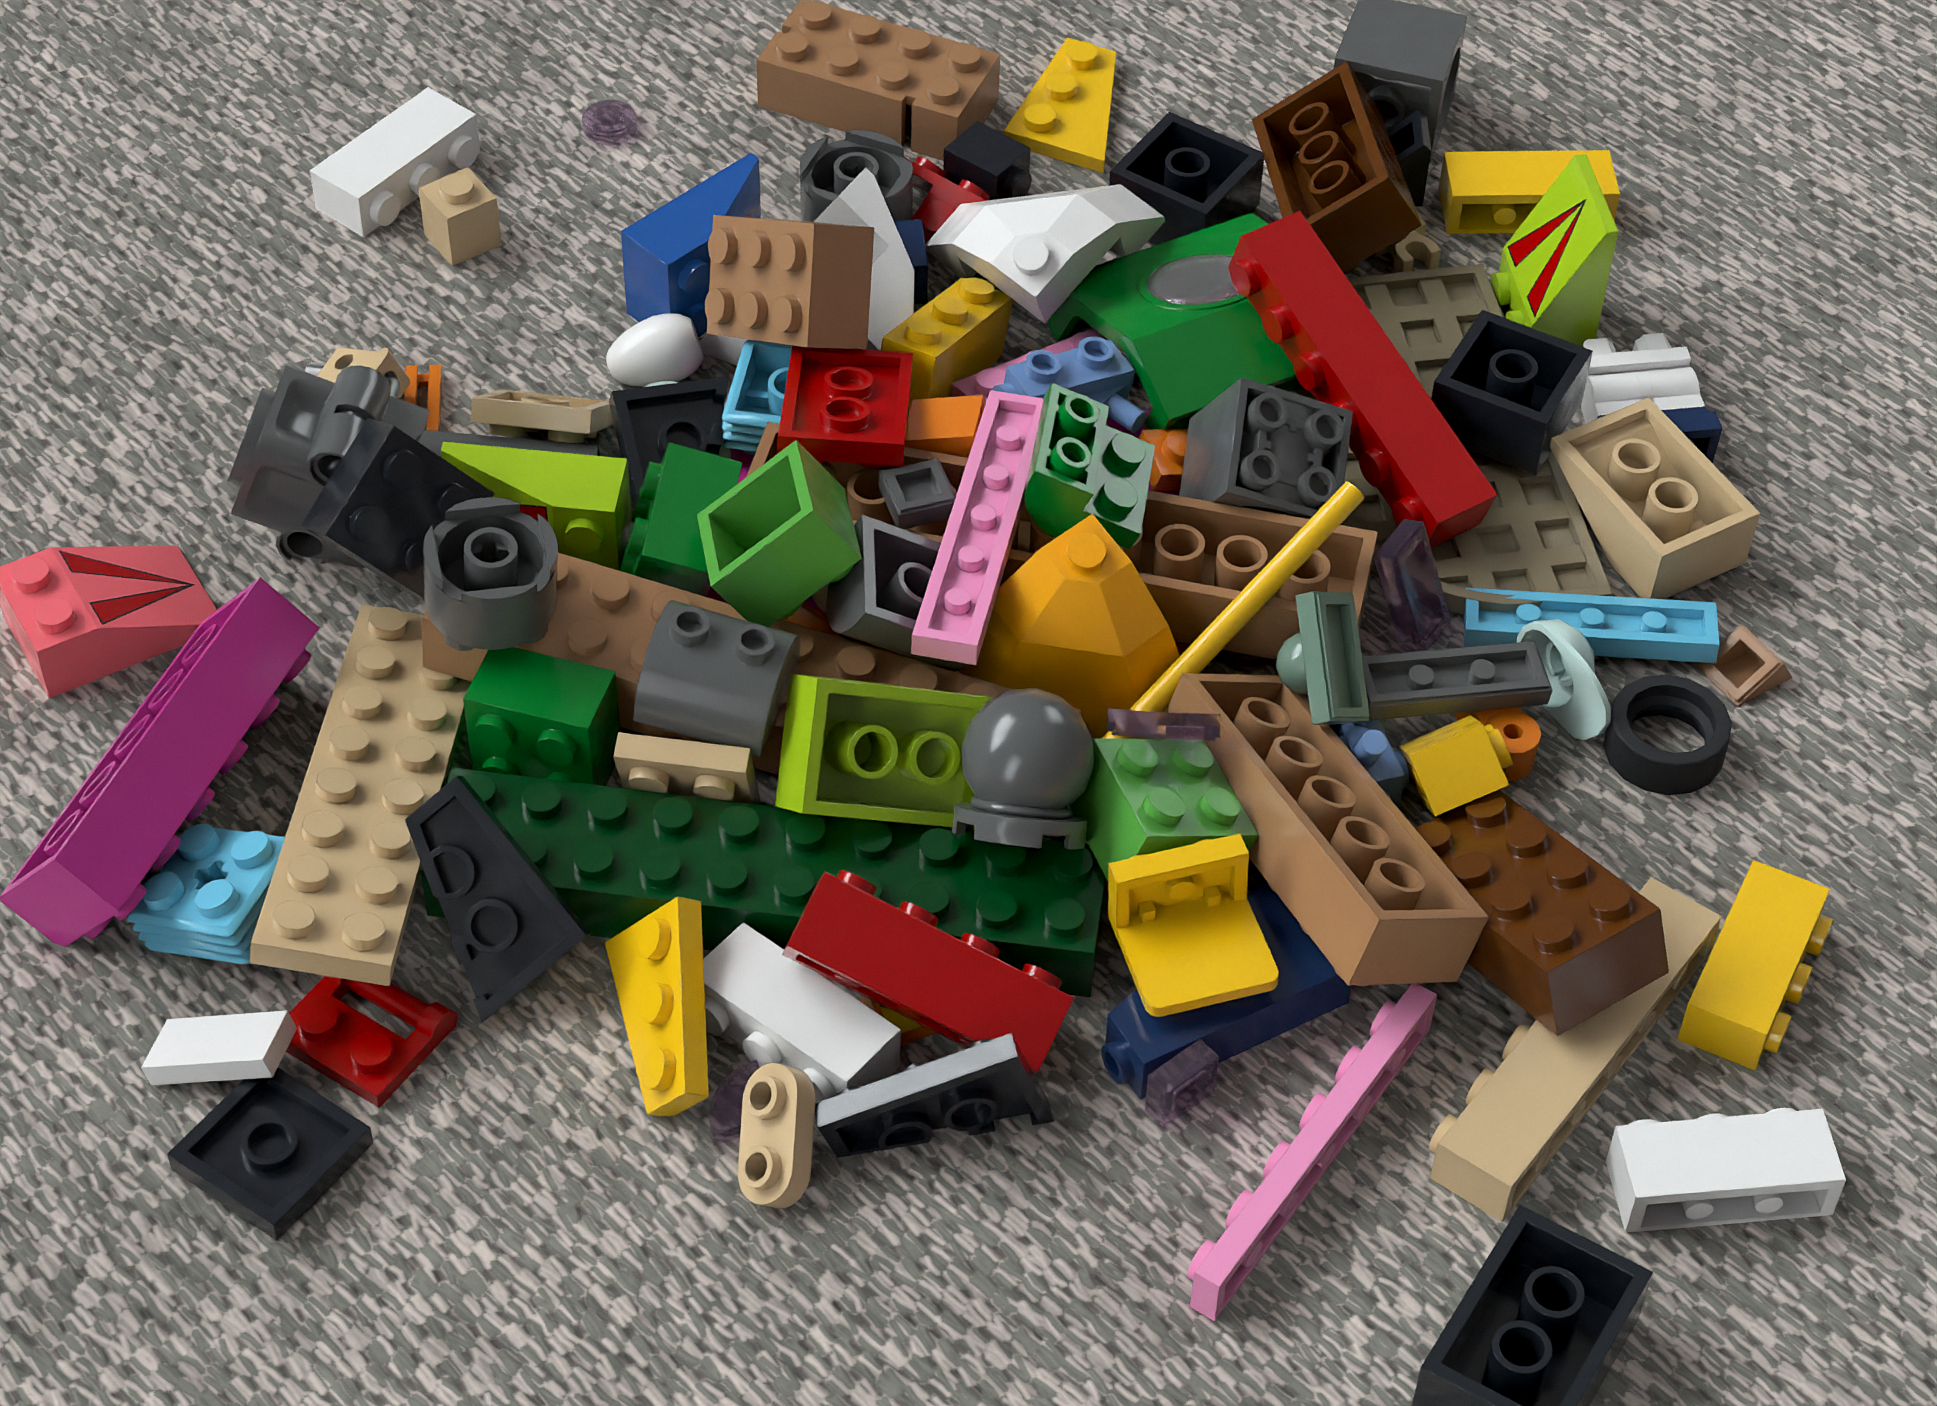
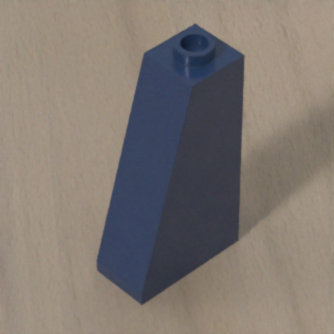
M1267 880L1247 895V900L1279 971L1278 985L1275 989L1162 1017L1148 1014L1138 990H1135L1108 1013L1105 1045L1101 1048L1103 1063L1111 1078L1118 1084L1127 1081L1140 1100L1349 1003L1351 985L1348 986L1336 974L1332 964L1311 937L1302 930L1298 920L1277 893L1269 887Z

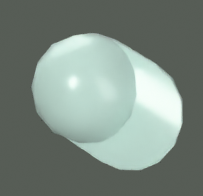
M1559 619L1534 621L1523 626L1517 636L1516 643L1535 641L1553 690L1549 703L1542 706L1576 739L1587 740L1603 734L1611 723V706L1604 689L1595 675L1594 651L1582 632Z

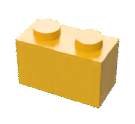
M1471 715L1399 745L1424 805L1434 816L1509 785L1503 769L1512 766L1513 762L1499 730L1493 729L1491 724L1484 726L1483 723Z

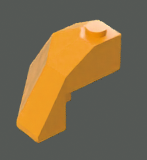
M1091 514L1040 548L999 587L977 664H968L956 672L1011 689L1037 688L1061 696L1072 707L1081 709V716L1093 740L1094 738L1102 739L1180 655L1167 621L1132 561L1096 517Z

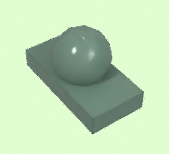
M1312 591L1295 595L1300 633L1285 640L1277 653L1276 669L1281 682L1293 692L1308 695L1312 725L1356 724L1369 721L1370 715L1353 593Z

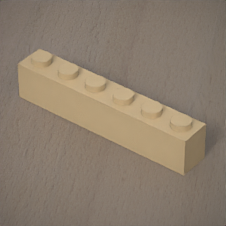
M1651 877L1639 893L1661 909L1669 973L1559 1036L1555 1035L1538 1020L1531 1027L1524 1023L1519 1025L1505 1046L1502 1054L1504 1061L1495 1072L1488 1068L1484 1069L1473 1083L1467 1095L1466 1104L1468 1106L1458 1118L1452 1114L1447 1115L1436 1129L1429 1144V1150L1435 1153L1430 1179L1503 1222L1710 955L1721 921V915Z

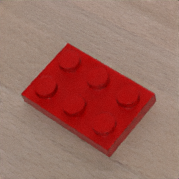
M792 345L778 432L777 454L797 440L819 463L825 461L857 463L862 467L870 469L883 468L888 465L903 466L913 353L844 348H811Z

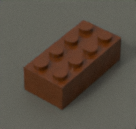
M1347 61L1252 119L1261 151L1265 153V164L1282 217L1284 218L1301 211L1344 274L1352 271L1361 261L1386 246L1401 242L1410 232L1422 226L1379 108Z
M1496 790L1415 828L1489 916L1467 963L1555 1035H1561L1669 973L1661 909L1502 791Z

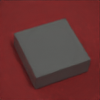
M938 458L879 472L878 487L896 527L908 529L949 519L956 495Z

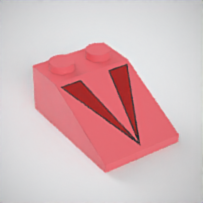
M178 546L50 547L0 566V607L3 617L49 698L185 645L200 623L217 610Z

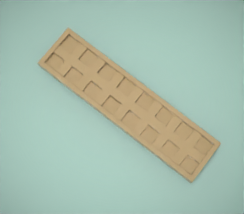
M361 604L251 940L250 963L385 986L390 985L422 866L405 819L446 784L465 715L463 698L471 684V681L423 667V615L403 612L392 607H374Z

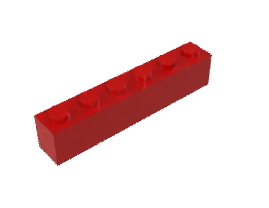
M1295 212L1242 235L1228 266L1235 289L1240 295L1249 299L1262 318V325L1267 336L1274 343H1279L1294 365L1295 375L1302 387L1311 391L1318 401L1353 411L1349 448L1358 459L1359 467L1365 480L1370 485L1377 487L1392 509L1393 519L1400 531L1405 535H1409L1420 552H1424L1480 525L1496 499L1497 493L1302 212Z

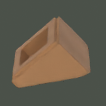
M1743 624L1719 645L1716 663L1700 662L1696 666L1737 707L1793 678L1786 665Z

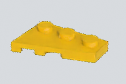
M1067 37L1004 129L1003 134L1030 147L1031 152L1104 173L1116 51L1095 46L1090 42L1078 41Z
M678 896L605 942L647 1115L676 1116L709 1097L701 901Z

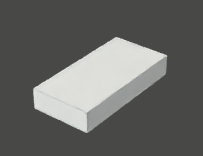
M288 1010L167 1019L141 1069L151 1085L271 1078L297 1027Z

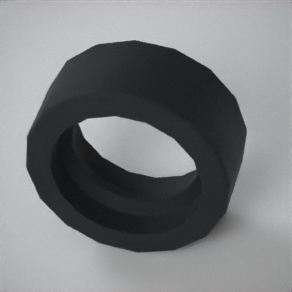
M1668 674L1644 676L1625 685L1613 699L1611 723L1605 731L1603 747L1609 764L1624 780L1645 791L1664 795L1692 793L1709 785L1721 771L1730 742L1732 722L1725 704L1710 689L1688 678ZM1662 715L1677 718L1692 726L1703 737L1705 741L1704 746L1694 751L1679 753L1658 750L1641 741L1631 730L1630 724L1647 716Z

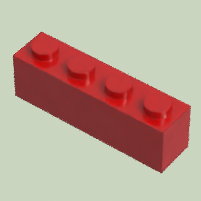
M840 870L837 877L827 872L823 873L782 953L783 956L965 1048L983 1039H996L1012 1033L1034 1075L1039 1072L1074 997L1059 990L1062 981L1058 977L1031 964H1025L1021 971L997 959L1001 952L1000 949L976 935L963 933L959 940L936 928L939 919L917 905L902 901L899 908H896L874 897L877 887L856 874Z

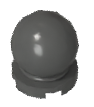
M1037 688L1008 690L987 701L969 722L962 744L963 775L975 796L971 798V802L955 803L952 833L965 834V832L973 831L975 825L974 839L1041 848L1043 837L1061 839V836H1065L1064 848H1084L1087 818L1074 815L1070 808L1086 791L1094 766L1092 736L1081 714L1061 696Z

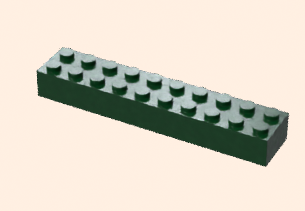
M461 768L451 769L447 784L456 776L463 775L591 932L590 936L613 938L678 896L701 901L703 950L713 951L743 922L784 950L823 873L827 872L837 877L840 870L856 874L875 885L877 890L874 897L896 908H899L902 901L917 905L939 919L936 928L959 940L963 933L976 935L1000 949L1001 952L997 959L1021 971L1025 964L1042 968L1062 981L1059 988L1060 991L1068 995L1091 998L1107 878L1088 844H1085V847L1081 849L1064 848V841L1042 839L1041 848L1006 845L974 839L975 830L965 832V834H954L951 827L803 814L776 806ZM421 866L420 872L427 916L445 918L439 900L433 896Z

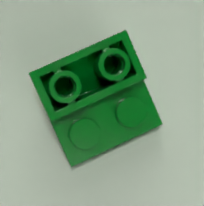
M1052 383L1042 402L1025 489L1026 508L1035 523L1054 538H1057L1072 526L1093 514L1118 545L1131 549L1141 535L1155 445L1107 426L1109 406Z

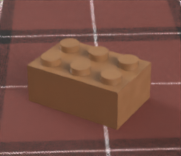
M713 215L712 233L708 241V252L711 259L709 292L705 299L707 334L811 348L867 349L874 227L774 218Z

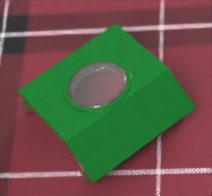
M1253 213L1096 265L1075 290L1070 293L1047 323L1051 333L1057 341L1068 338L1076 325L1087 322L1108 340H1112L1128 356L1153 406V409L1144 421L1147 430L1188 429L1191 417L1241 377L1291 393L1305 389L1295 375L1292 362L1279 343H1274L1267 336L1262 325V318L1249 299L1238 293L1230 277L1228 266L1240 237L1268 225L1267 222Z

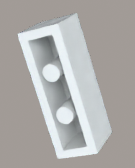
M427 87L310 170L315 208L362 237H365L380 225H390L395 221L403 208L419 198V187L452 174L457 169H464L473 164L480 153L476 114Z
M744 922L703 959L706 1031L714 1036H719L724 1032L743 1046V1050L749 1060L758 1068L769 1063H779L804 1071L813 1083L815 1103L832 1098L846 1088L865 1086L887 1078L900 1066V1028L819 973L783 956L784 950Z
M1778 1108L1765 1114L1729 1117L1724 1114L1715 1113L1692 1120L1658 1122L1652 1119L1638 1120L1628 1125L1615 1127L1606 1158L1625 1233L1833 1215L1846 1181L1823 1109L1796 1111L1791 1108Z

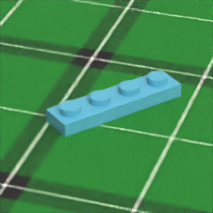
M1466 588L1479 592L1514 595L1506 598L1542 601V604L1539 608L1533 604H1523L1517 608L1516 612L1479 610V601L1466 599L1464 610V647L1516 643L1517 636L1523 626L1534 621L1559 619L1582 632L1593 649L1594 656L1673 660L1680 662L1716 663L1720 644L1716 602Z

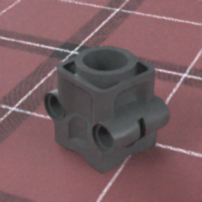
M285 365L275 392L262 387L231 469L228 482L240 486L231 515L278 531L276 547L279 554L286 560H291L292 556L321 559L320 563L325 564L329 559L352 567L366 568L300 525L368 418L394 425L416 441H419L430 410L390 396L391 387L388 380L380 372L370 367L358 365L342 369L334 383Z

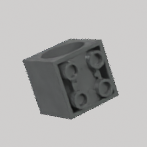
M1358 0L1335 56L1334 68L1346 61L1348 62L1379 108L1387 131L1420 108L1427 115L1431 144V163L1455 96L1467 15L1396 0Z
M1241 377L1190 418L1179 496L1311 519L1344 484L1353 411Z

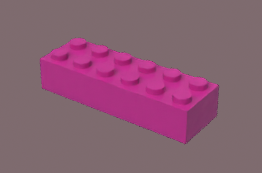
M261 577L204 619L2 892L0 901L50 941L64 947L83 935H86L89 939L95 938L113 917H116L119 921L126 918L139 904L147 891L140 884L150 868L154 871L160 869L179 847L181 839L175 835V832L184 820L189 823L193 821L214 797L215 791L208 786L218 772L221 775L226 774L247 750L248 745L241 739L249 727L258 728L278 706L280 698L274 692L282 680L286 684L289 683L309 662L312 654L305 648L320 627Z

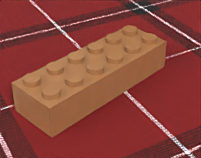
M1182 673L1158 729L1157 739L1205 740L1259 834L1249 851L1250 860L1267 880L1269 887L1277 893L1298 920L1302 930L1311 937L1332 964L1336 974L1348 986L1457 982L1489 916L1329 725H1312L1310 705L1306 697L1291 691L1281 682L1279 675Z

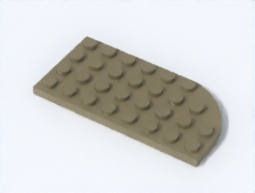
M1483 264L1347 278L1430 398L1432 396L1434 380L1480 312L1485 310L1503 317ZM1306 389L1293 392L1317 400L1313 393ZM1348 447L1344 483L1347 481L1356 486L1363 494L1364 500L1340 525L1378 532L1372 573L1406 595L1426 604L1463 615L1466 599L1479 601V610L1516 612L1517 608L1523 604H1533L1538 608L1542 604V601L1507 598L1515 595L1486 593L1466 588L1599 596L1613 595L1573 491L1552 451L1535 476L1466 449L1497 493V497L1480 525L1424 552H1420L1411 537L1405 535L1397 527L1393 519L1392 509L1377 487L1370 485L1361 473L1358 459Z

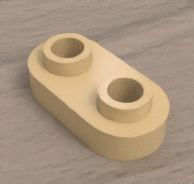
M769 1063L757 1069L746 1084L742 1101L738 1182L742 1193L752 1203L778 1209L787 1208L795 1204L802 1197L808 1186L811 1175L815 1090L809 1076L800 1069L779 1063Z

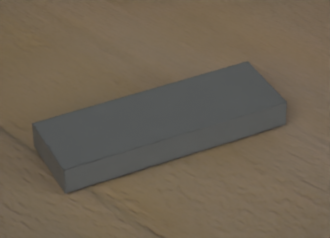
M1535 641L1362 656L1370 715L1369 721L1547 705L1553 691Z

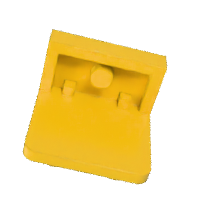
M1240 833L1213 840H1201L1187 846L1151 854L1135 855L1125 860L1108 863V918L1144 1008L1152 1016L1162 1017L1271 991L1278 985V968L1247 900L1249 852Z

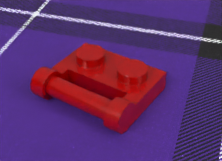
M324 976L289 1012L297 1029L285 1052L380 1108L456 1027L457 1014L439 1002L429 1005L391 982L389 986ZM351 990L412 1026L415 1030L404 1039L341 1002L340 999Z

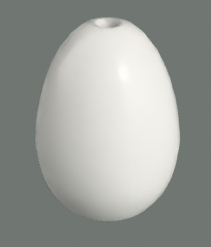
M674 313L651 316L635 324L614 341L606 355L607 366L612 377L620 383L637 387H645L650 383L661 381L678 382L694 373L704 359L692 320L689 317Z

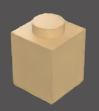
M468 167L418 188L424 235L452 266L502 245L497 198Z

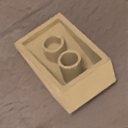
M1649 397L1551 438L1550 448L1611 566L1640 598L1666 599L1746 563L1760 512Z

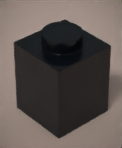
M977 121L944 148L943 171L946 173L944 178L957 185L960 184L962 179L970 181L984 190L990 196L989 200L1026 196L1032 182V176L1029 173L1031 148Z

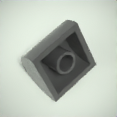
M862 515L854 524L862 559L853 565L845 577L828 585L826 615L830 628L844 639L862 641L892 651L897 655L954 672L963 669L968 664L911 654L912 633L941 543Z
M674 600L669 601L657 621L647 648L636 692L633 721L718 745L750 748L751 754L761 757L788 689L790 673H794L799 661L800 636Z

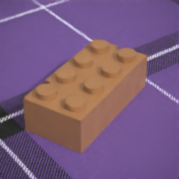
M800 0L782 24V33L777 31L756 59L759 107L844 132L865 130L880 133L894 139L903 147L906 142V104L912 105L911 151L942 161L944 148L975 122L979 121L984 124L999 101V53L981 49L972 44L960 43L932 35L919 29H911L883 21L870 15H862L830 6L821 1Z

